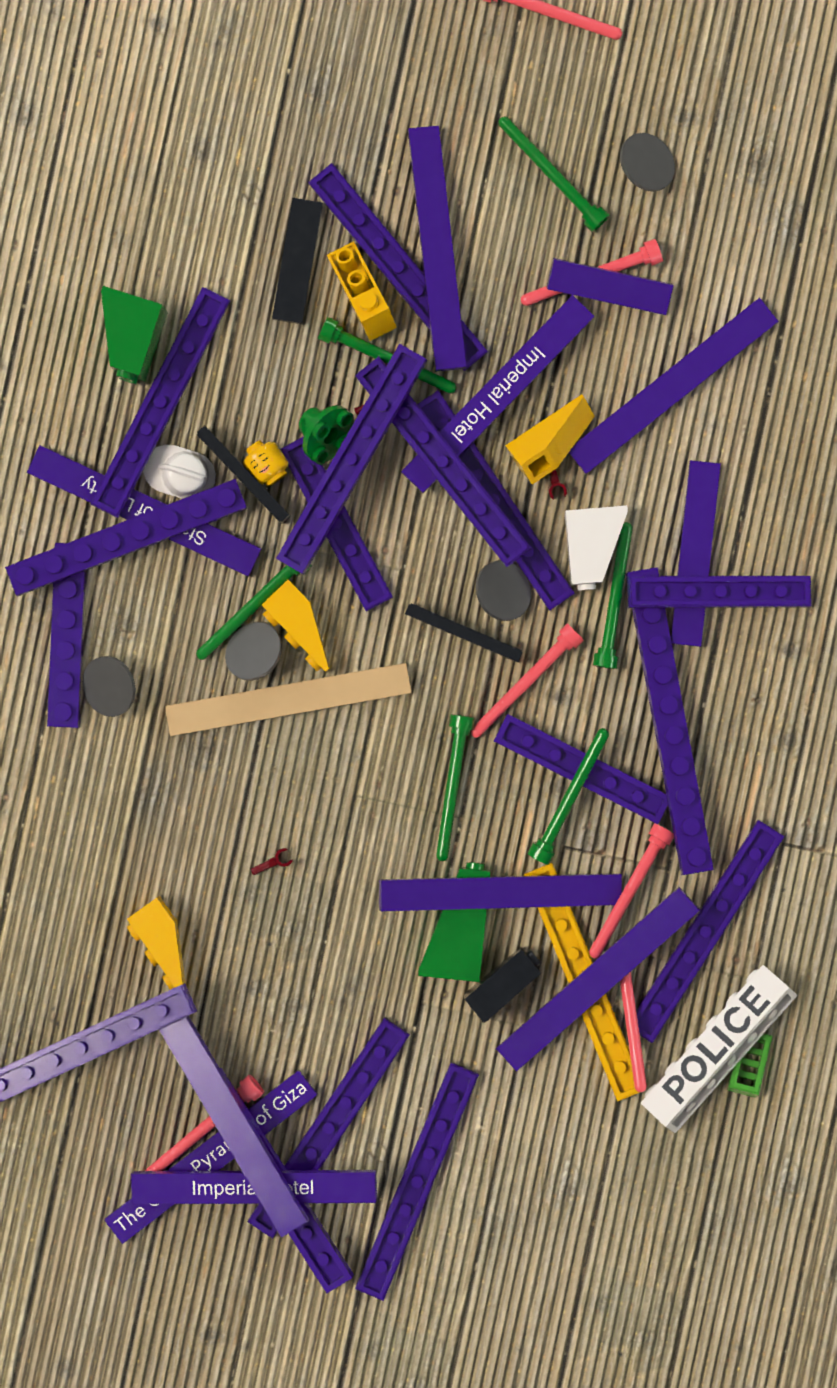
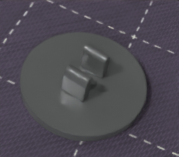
M636 133L623 143L620 150L621 166L625 175L634 185L645 191L654 192L664 189L671 183L675 174V163L669 148L663 141L648 133Z
M501 560L493 561L481 569L476 580L478 601L484 611L491 617L501 621H511L522 616L527 610L531 600L530 584L526 575L515 564L507 568Z
M253 622L244 625L233 634L227 644L225 660L228 669L236 677L246 681L258 680L266 676L275 668L281 657V637L267 623Z
M112 656L98 657L87 665L83 674L82 684L85 697L91 707L98 713L108 717L119 716L128 711L134 702L136 693L135 681L129 668L121 660Z

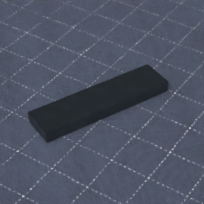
M292 198L272 315L273 320L303 325L323 208L322 202Z
M205 425L197 432V436L280 523L284 524L291 517Z
M412 603L408 605L405 615L517 663L523 653L520 649Z

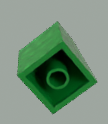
M103 286L101 295L110 367L122 381L137 385L138 380L146 382L168 312L162 304Z

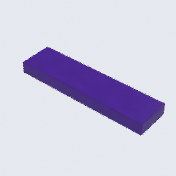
M553 258L546 288L548 290L666 315L674 285Z

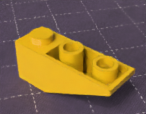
M354 241L327 254L369 341L396 329L397 326L390 309Z
M581 394L505 446L516 465L533 485L559 467L595 416L585 397Z
M287 580L262 604L266 609L262 615L274 627L280 624L287 631L284 638L295 649L301 646L309 654L305 660L317 672L321 668L327 672L330 667L311 602L290 580Z
M159 896L127 918L130 923L127 929L136 941L141 939L147 947V950L144 952L154 967L159 964L165 973L162 978L171 990L185 983L178 922Z

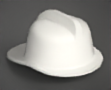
M165 444L156 447L143 470L145 479L152 488L181 499L210 489L215 484L216 473L214 466L207 457L198 452L175 445Z

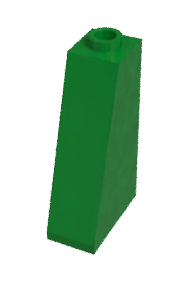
M466 862V867H459L455 878L490 877L491 871L484 869L485 864ZM487 909L442 910L420 963L418 976L480 982Z

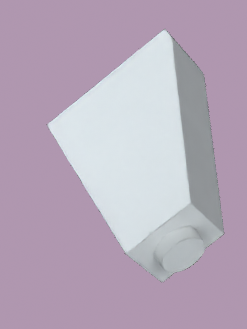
M627 505L565 511L570 585H577L578 591L596 589V583L603 582L628 512Z

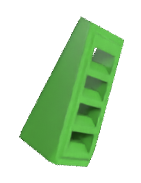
M763 1034L757 1041V1043L763 1044L762 1049L752 1047L747 1052L760 1056L759 1061L743 1057L731 1070L727 1086L728 1091L757 1098L761 1088L772 1035ZM740 1065L756 1068V1074L739 1070ZM740 1077L754 1081L753 1086L739 1083L737 1078Z

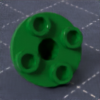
M340 405L330 406L323 411L316 407L306 410L299 420V429L304 435L303 451L305 455L318 465L333 459L354 423V415Z

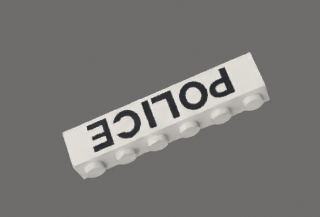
M764 965L760 969L754 970L748 976L744 987L729 997L726 1007L721 1013L713 1016L708 1021L706 1030L687 1045L682 1057L667 1067L665 1076L659 1083L652 1085L646 1091L645 1098L641 1104L666 1128L676 1133L798 995Z

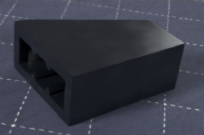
M520 947L483 977L480 982H477L464 993V1000L482 1022L485 1023L541 974L537 968L541 962L530 949L525 953Z

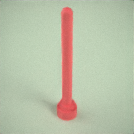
M483 0L491 3V1L498 2V0ZM502 0L614 40H618L622 36V31L618 27L540 0Z
M656 239L644 242V246L640 247L638 252L598 266V268L620 272L644 263V265L651 264V266L663 262V257ZM547 286L522 295L521 303L524 306H529L562 292L548 290Z
M568 623L559 631L560 635L556 638L558 641L474 725L473 730H470L474 738H479L567 649L569 651L573 647L576 649L584 641Z
M654 823L649 831L650 838L648 841L650 844L591 946L589 954L592 958H598L602 954L660 849L664 850L666 845L670 846L673 841L674 833Z
M629 972L620 980L634 1087L636 1091L644 1092L647 1088L632 976L631 972Z
M250 1074L239 1082L240 1086L237 1088V1093L242 1101L248 1103L251 1100L256 1101L265 1093L261 1085ZM208 1116L145 1171L165 1170L216 1127L211 1117Z

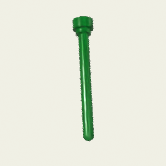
M503 116L499 119L498 124L504 132L583 214L582 218L585 220L584 225L592 233L601 227L610 215L602 207L598 208L595 204L592 206L508 117Z
M327 317L318 336L319 340L328 344L330 341L335 344L338 341L374 359L379 356L385 364L389 363L393 356L392 353L343 331V327L338 325L339 321ZM423 368L417 378L449 394L454 393L457 389L454 382Z
M628 522L623 524L619 535L602 648H598V653H594L593 666L617 669L619 657L616 656L617 650H614L633 529L632 525Z
M286 565L196 651L197 658L200 660L206 659L256 612L276 590L294 574L298 576L300 572Z
M455 714L450 716L449 727H452L451 733L454 734L436 852V857L439 861L447 860L449 855L466 736H469L470 730L474 728V717Z
M601 728L597 731L543 837L538 838L537 842L532 843L528 855L537 861L550 864L555 854L553 843L609 737L607 729Z

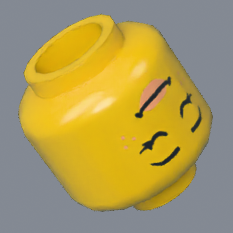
M259 440L246 449L248 456L243 460V466L261 485L266 484L267 487H270L287 475L285 470L289 464L288 460L276 443L271 441L263 444Z

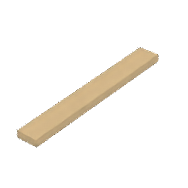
M402 663L165 706L170 736L412 692L407 664Z

